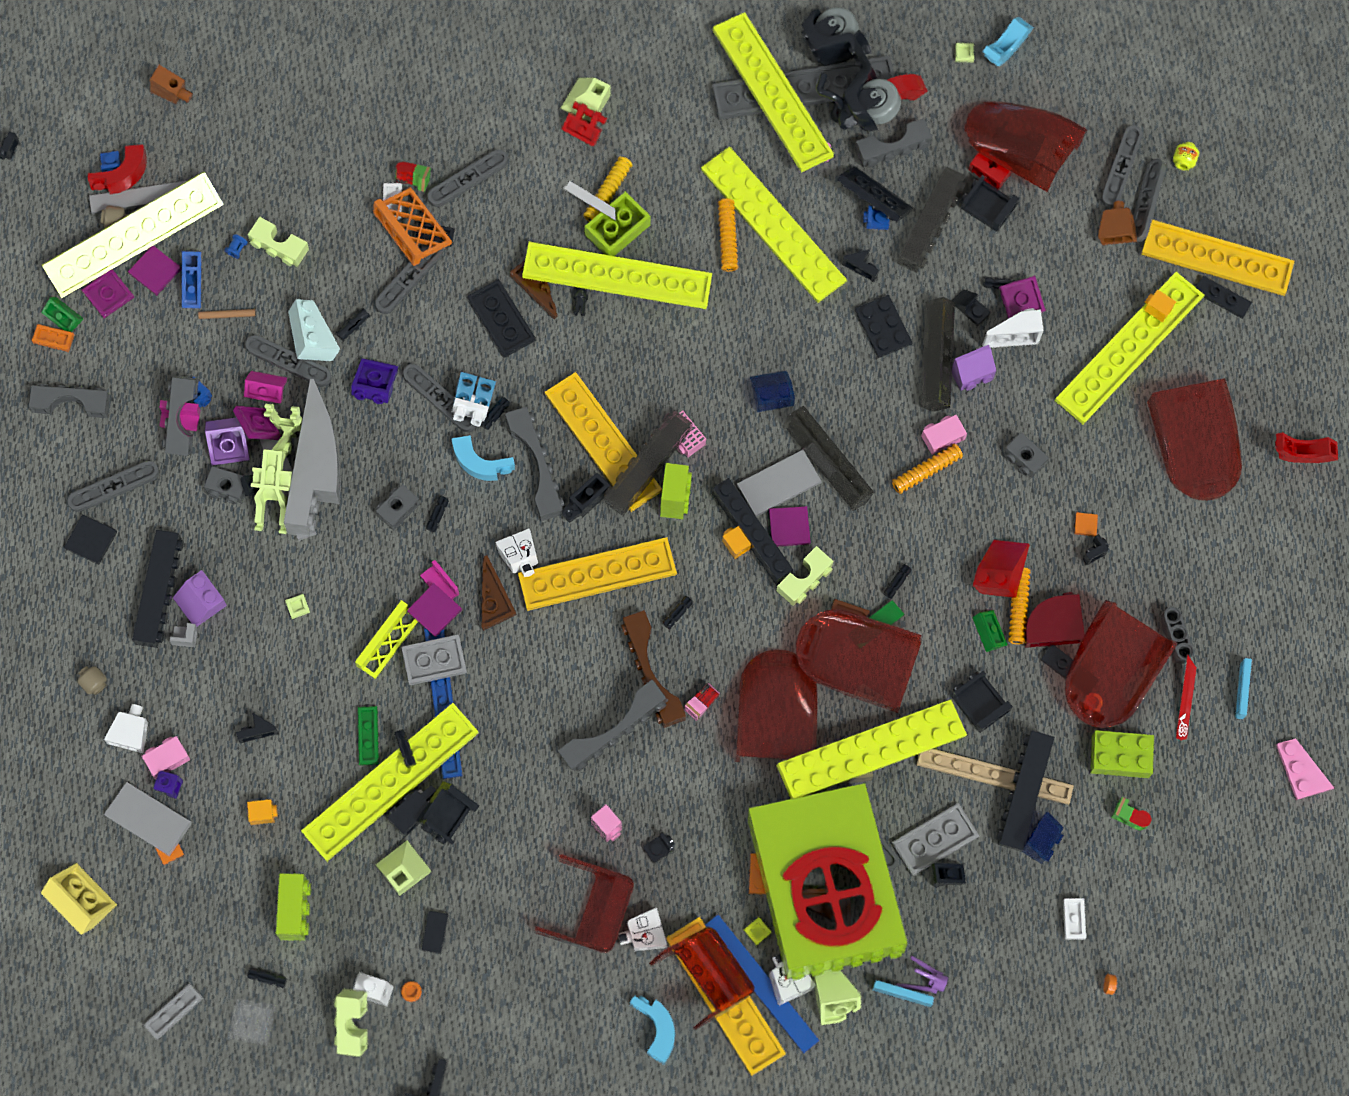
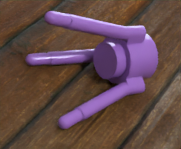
M911 956V960L932 973L929 974L920 969H915V972L929 978L928 985H931V987L896 984V986L905 989L930 991L936 994L937 991H944L948 977L916 957Z

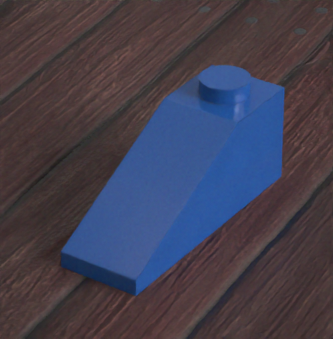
M181 250L182 308H201V251Z

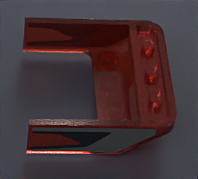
M560 854L559 861L561 863L591 872L595 875L596 879L575 938L538 926L535 927V934L584 950L599 953L611 952L615 946L634 889L633 880L629 876Z
M705 927L661 951L649 962L650 966L673 954L678 955L714 1006L715 1011L698 1022L693 1027L695 1030L728 1012L754 992L752 981L717 931L711 927Z

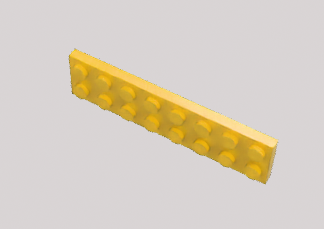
M1156 220L1151 222L1141 255L1282 296H1285L1294 265V260Z
M576 372L545 391V396L630 512L662 492L660 485Z
M667 537L534 569V574L529 577H524L522 572L518 573L527 611L677 575Z
M699 917L666 937V941L671 947L700 931L672 950L713 1016L740 1002L723 1015L716 1016V1020L750 1075L753 1076L786 1055V1053Z

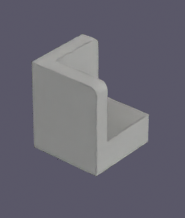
M187 623V627L175 626L173 637H170L169 640L171 645L195 647L198 628L195 624Z

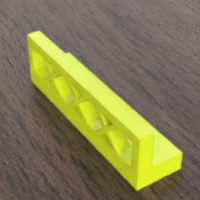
M402 600L355 661L358 668L374 679L377 678L418 623L414 619L411 624H402V618L409 609L408 604ZM401 629V638L391 641V632ZM390 644L391 651L389 654L380 656L379 648L382 645ZM378 660L379 667L375 672L366 668L370 661Z

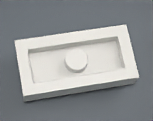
M1064 899L1065 940H1085L1084 899Z

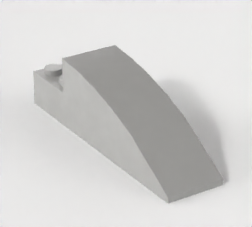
M310 379L284 518V525L288 534L308 535L309 537L311 531L315 532L316 528L314 515L315 513L318 514L319 502L317 501L340 504L341 491L340 462L334 430L314 379Z

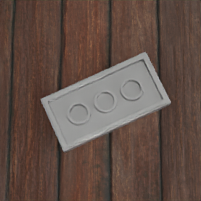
M801 450L737 483V487L757 517L769 509L821 484L822 481L804 450Z
M128 782L125 783L104 814L110 820L168 856L171 855L192 824L191 821Z
M957 803L894 840L892 845L913 877L933 863L938 862L979 837V834L960 804Z

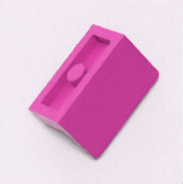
M250 371L245 379L244 397L281 404L287 378Z
M160 400L159 406L162 412L160 419L161 428H165V420L169 417V410L166 409L167 401ZM185 403L181 409L180 419L186 430L197 431L201 412L198 404Z
M436 560L432 561V567L420 575L428 587L434 583L451 599L459 595L458 587Z

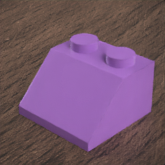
M989 345L955 358L951 373L960 391L964 389L969 391L980 382L985 384L993 380L996 367Z
M237 418L206 422L205 434L212 465L250 460L247 435Z
M202 570L185 581L173 597L189 621L196 626H199L227 606L222 596Z

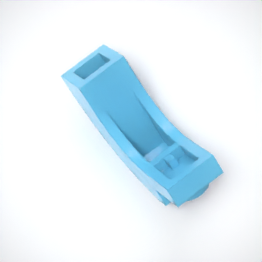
M1020 17L1014 18L1003 35L995 43L986 46L983 50L985 57L998 67L1001 66L1021 46L1034 27Z
M471 435L452 438L455 457L462 469L469 475L481 480L495 481L498 480L497 473L505 475L515 470L513 457L493 461L480 458L473 450Z
M634 996L630 1006L648 1016L656 1027V1038L649 1048L647 1055L665 1065L672 1052L675 1039L672 1018L666 1008L657 1000L650 1006V1002L644 997L639 996L637 998Z

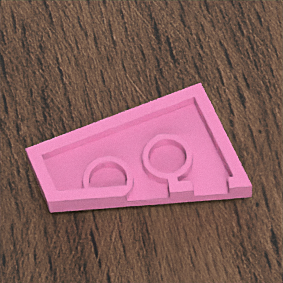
M1296 738L1276 745L1296 800L1334 789Z

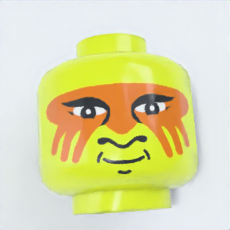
M1191 142L1179 144L1173 156L1175 166L1184 171L1194 168L1199 157V150Z

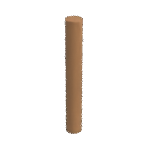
M255 309L198 312L199 319L254 317L256 312Z

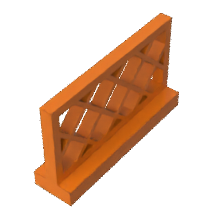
M412 188L406 189L384 201L381 199L374 201L373 213L413 266L419 264L421 259L452 244L451 239ZM410 195L413 203L404 202L402 199ZM391 203L399 205L398 210H391L387 205ZM400 207L411 208L410 214L400 212ZM413 209L421 210L424 213L423 217L412 215ZM398 216L408 218V224L399 223L397 220ZM411 219L421 221V226L410 225ZM424 222L432 224L434 229L423 228ZM408 230L419 232L418 238L409 236ZM421 233L432 235L431 241L420 239ZM434 236L442 237L444 242H433ZM418 244L429 245V249L421 252Z

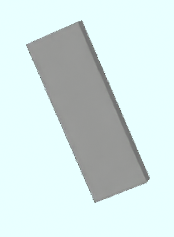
M189 983L150 1018L144 1026L158 1040L204 998Z

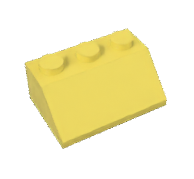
M77 863L51 877L41 892L81 935L94 928L117 906Z

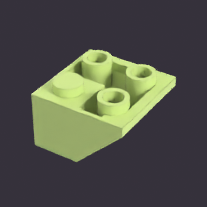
M578 78L561 109L576 115L578 110L572 108V106L577 101L580 104L588 105V108L595 112H601L611 96V86L596 78ZM585 114L582 117L584 120L591 122V117Z
M408 840L376 864L377 868L399 896L431 872Z

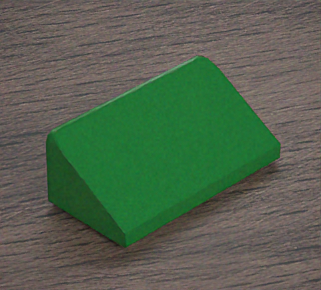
M50 297L41 312L62 330L72 332L84 319L57 297Z
M994 610L980 612L972 617L986 652L1008 645Z

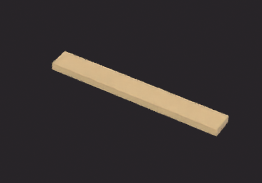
M936 749L919 754L916 764L917 766L1013 791L1015 783H1012L1015 771L1019 772ZM1043 777L1038 797L1069 805L1074 785Z

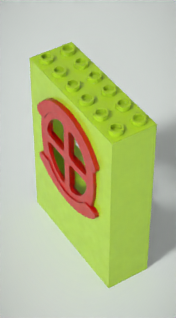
M865 783L749 808L747 820L787 979L800 980L804 978V975L808 974L818 976L826 970L836 972L848 965L858 967L866 961L876 963L882 961L884 957L890 956L891 959L902 956L908 943ZM840 864L851 870L859 879L861 886L849 890L836 891L830 865ZM814 868H822L828 893L808 899L803 898L802 887L807 875ZM863 895L865 905L861 917L854 925L850 927L845 926L839 900ZM825 902L831 903L837 928L835 930H827L818 926L808 916L806 907Z

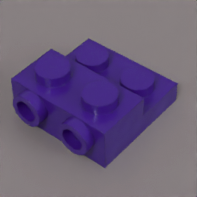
M362 358L352 383L351 395L358 400H364L365 398L373 400L376 404L388 403L398 373V366Z

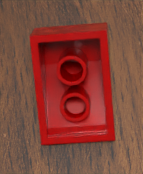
M993 540L977 567L973 582L976 590L984 595L1016 598L1030 546L1029 543Z

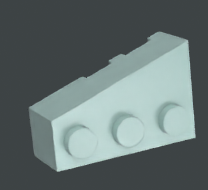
M296 299L288 313L297 359L333 361L340 348L314 300Z

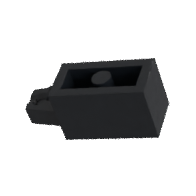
M596 472L569 497V504L563 510L562 516L569 523L580 515L584 517L610 493V485Z
M432 785L424 792L421 789L419 791L416 790L414 793L409 792L403 798L404 802L399 807L394 806L389 811L388 821L404 838L420 824L416 820L437 791Z

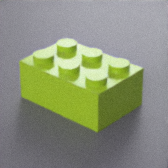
M626 191L610 204V206L615 208V220L601 212L585 225V236L604 255L616 256L651 225V216Z
M666 463L660 517L683 519L684 514H688L692 472H688V465Z
M1095 730L1092 734L1090 773L1150 778L1153 774L1154 735Z
M279 874L276 935L280 940L305 941V935H309V923H307L306 915H310V903H308L307 895H311V883H309L304 874Z

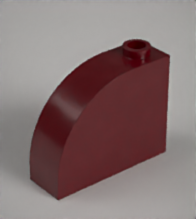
M1073 592L1063 593L1062 596L1051 597L1041 602L1032 611L1027 620L1024 632L1026 633L1024 637L1026 640L1025 648L1052 646L1053 644L1056 646L1083 643L1085 633L1079 594L1074 595Z

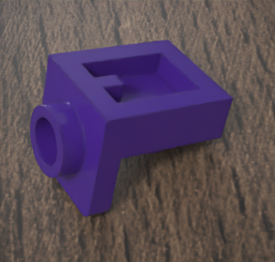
M159 771L154 789L166 793L170 798L177 799L183 780L178 775Z

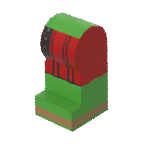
M400 162L396 165L395 180L401 184L408 183L418 186V190L425 192L430 181L431 168L408 162Z
M1122 797L1118 801L1111 818L1136 830L1146 829L1152 820L1150 814L1147 811H1139L1128 806L1129 800Z

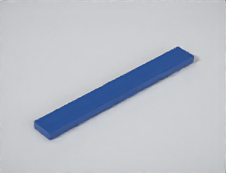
M424 628L426 641L445 638L444 629L435 638ZM450 677L431 681L435 717L453 703ZM459 750L441 765L443 779L463 776Z
M717 915L705 926L722 953L804 1054L819 1042L816 1035L788 1001L778 1005L771 979L721 917Z

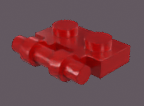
M575 101L572 108L578 111L576 115L572 112L568 114L562 130L591 146H595L603 130L596 125L598 122L605 125L608 118L602 116V113L599 111L595 112L589 109L588 105ZM585 114L591 117V122L584 120L582 118L583 115Z

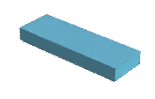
M1248 658L1243 659L1240 663L1235 714L1237 719H1244L1247 715L1252 659Z
M878 980L875 981L872 989L928 1007L932 1006L934 1000L932 996Z

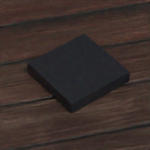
M82 514L64 548L99 565L116 536L117 530Z

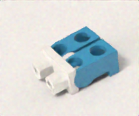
M461 372L451 411L453 412V419L461 422L465 416L471 417V424L479 427L482 421H485L496 381L479 377L474 395L477 376ZM469 379L472 383H468L462 380ZM487 384L490 386V388H486L481 385Z

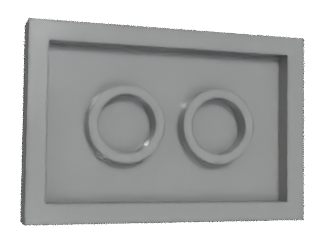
M459 635L402 647L409 685L467 673Z

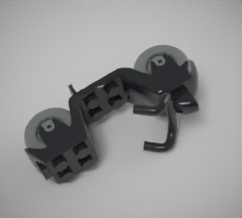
M841 7L831 8L821 13L820 9L813 10L801 24L804 29L801 33L818 63L822 62L824 66L854 59L861 69L844 92L843 99L836 93L823 89L828 77L825 73L820 74L816 85L817 93L835 102L831 116L842 130L858 124L859 128L864 131H877L878 127L876 125L892 120L899 112L901 97L898 90L890 81L878 79L866 55L872 53L871 47L864 33L859 30V25L854 15L849 10Z

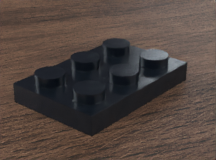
M889 295L855 308V312L878 358L912 345L913 342Z

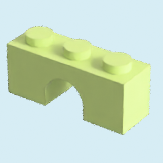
M259 217L248 233L250 244L257 249H260V247L265 249L266 253L272 257H280L288 266L293 264L298 267L309 250L308 243L293 234L285 242L279 243L274 241L273 239L277 234L276 225Z
M817 546L803 559V565L808 569L810 575L807 578L798 579L792 573H789L777 586L776 591L792 606L796 603L801 604L807 597L806 593L810 589L813 591L820 584L818 580L822 576L827 577L833 570L831 568L833 560Z
M343 989L334 1001V1006L337 1008V1015L335 1017V1027H337L335 1045L337 1046V1054L361 1056L367 1049V1030L356 1027L352 1018L360 1019L367 1011V992Z

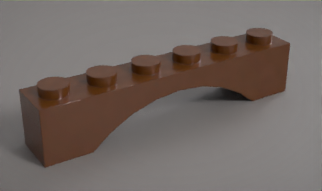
M645 610L624 617L621 629L624 636L628 635L630 642H627L630 652L636 655L637 659L634 660L636 668L643 673L644 677L641 678L643 686L653 680L669 700L666 702L665 708L655 713L658 724L662 723L663 727L666 728L685 721L686 714L680 699L667 691L659 683L651 670L647 654L651 625Z

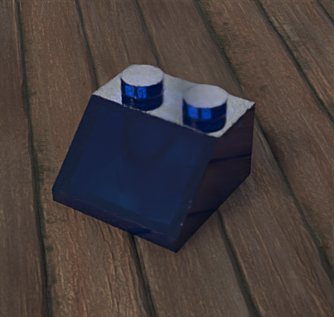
M787 371L750 377L757 412L794 406L795 395L792 381Z
M1046 811L1024 846L1022 853L1041 864L1045 860L1049 861L1054 853L1051 850L1055 843L1059 845L1064 836L1061 833L1064 827Z

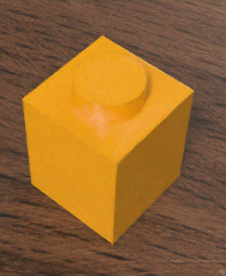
M1157 290L1154 295L1150 294L1146 299L1145 303L1147 306L1144 311L1159 321L1164 322L1174 308L1176 301Z
M739 526L736 528L731 527L723 533L722 542L734 559L751 549L750 541Z
M271 799L247 802L248 818L251 825L275 823L274 817H278L277 805H273Z

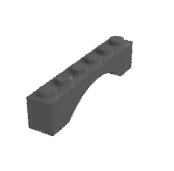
M527 407L505 413V419L511 436L528 448L538 465L540 482L535 496V506L540 520L544 521L562 515V509L565 508L562 497L558 498L556 491H559L556 480L552 481L550 475L553 474L550 463L545 461L544 457H547L545 447L540 446L538 441L541 440L539 430L534 429L533 423H535L533 413L528 412Z
M651 680L636 691L635 699L629 712L613 729L593 738L573 739L559 749L558 752L573 771H581L588 765L587 762L589 760L599 758L604 753L603 750L608 746L611 748L620 741L619 738L624 734L627 736L635 730L634 726L640 722L641 724L645 723L651 718L650 714L665 708L666 702L669 700L657 684Z

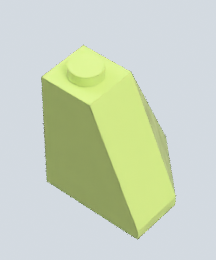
M831 970L823 971V974L813 976V981L816 984L815 993L821 1025L842 1022L847 1018V1013L850 1011L856 1012L861 1008L860 993L841 970L836 972Z

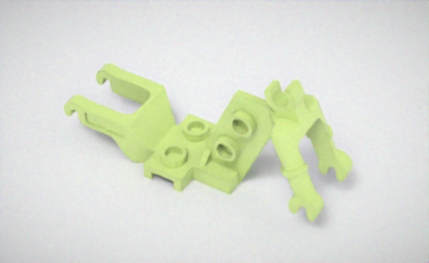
M266 403L264 416L270 417V421L274 423L277 429H281L284 434L272 450H263L262 468H252L254 473L251 487L260 488L254 498L256 503L255 523H257L255 531L263 530L266 501L275 500L279 501L280 505L279 525L281 529L279 533L286 534L284 518L288 498L281 490L290 491L292 471H283V462L288 454L291 453V438H296L295 433L301 431L303 419L300 416L299 407L292 406V415H290V419L278 416V412L275 411L273 404Z

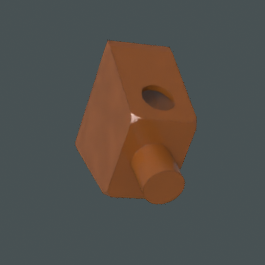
M158 65L150 78V92L177 104L179 99L189 103L193 93L185 89V80L163 66Z
M1123 201L1113 202V209L1103 212L1098 238L1102 245L1137 242L1133 214L1130 208H1124Z

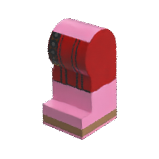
M708 683L686 703L684 710L697 721L719 697L720 693Z

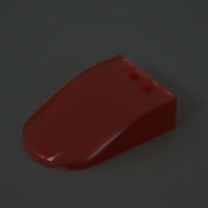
M999 101L984 102L975 106L968 114L965 122V132H967L968 141L973 148L985 157L1046 192L1049 191L1057 172L1074 149L1078 150L1087 132L1086 128L1059 114L1025 105Z
M1223 378L1153 392L1147 404L1165 468L1172 484L1176 489L1190 496V498L1202 501L1215 500L1229 493L1240 478L1242 458L1236 417L1226 379Z
M1105 600L1085 633L1066 677L1065 696L1069 708L1078 719L1094 727L1107 728L1125 722L1135 713L1178 643L1165 638L1118 608L1115 602Z
M831 609L811 617L803 625L796 641V655L800 667L814 682L857 700L898 713L922 643V635L845 610Z
M769 650L757 655L746 665L740 679L735 762H739L740 757L791 759L815 750L817 738V680L813 669L801 656L787 650Z

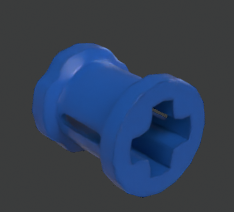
M233 234L231 243L224 251L228 255L239 259L242 248L248 242L243 237Z

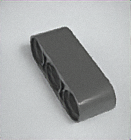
M1169 607L1162 614L1161 623L1173 659L1179 664H1185L1187 657H1182L1179 654V650L1185 651L1191 658L1194 653L1180 610L1176 607ZM1167 614L1173 615L1175 621L1169 620ZM1173 632L1179 633L1181 639H1176L1173 636Z

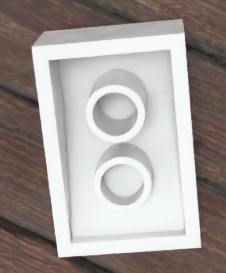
M1026 309L990 329L986 333L982 346L989 345L992 348L1038 344L1043 333L1041 310Z

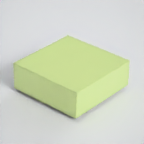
M956 43L955 62H974V44Z
M304 594L285 600L292 619L310 613Z

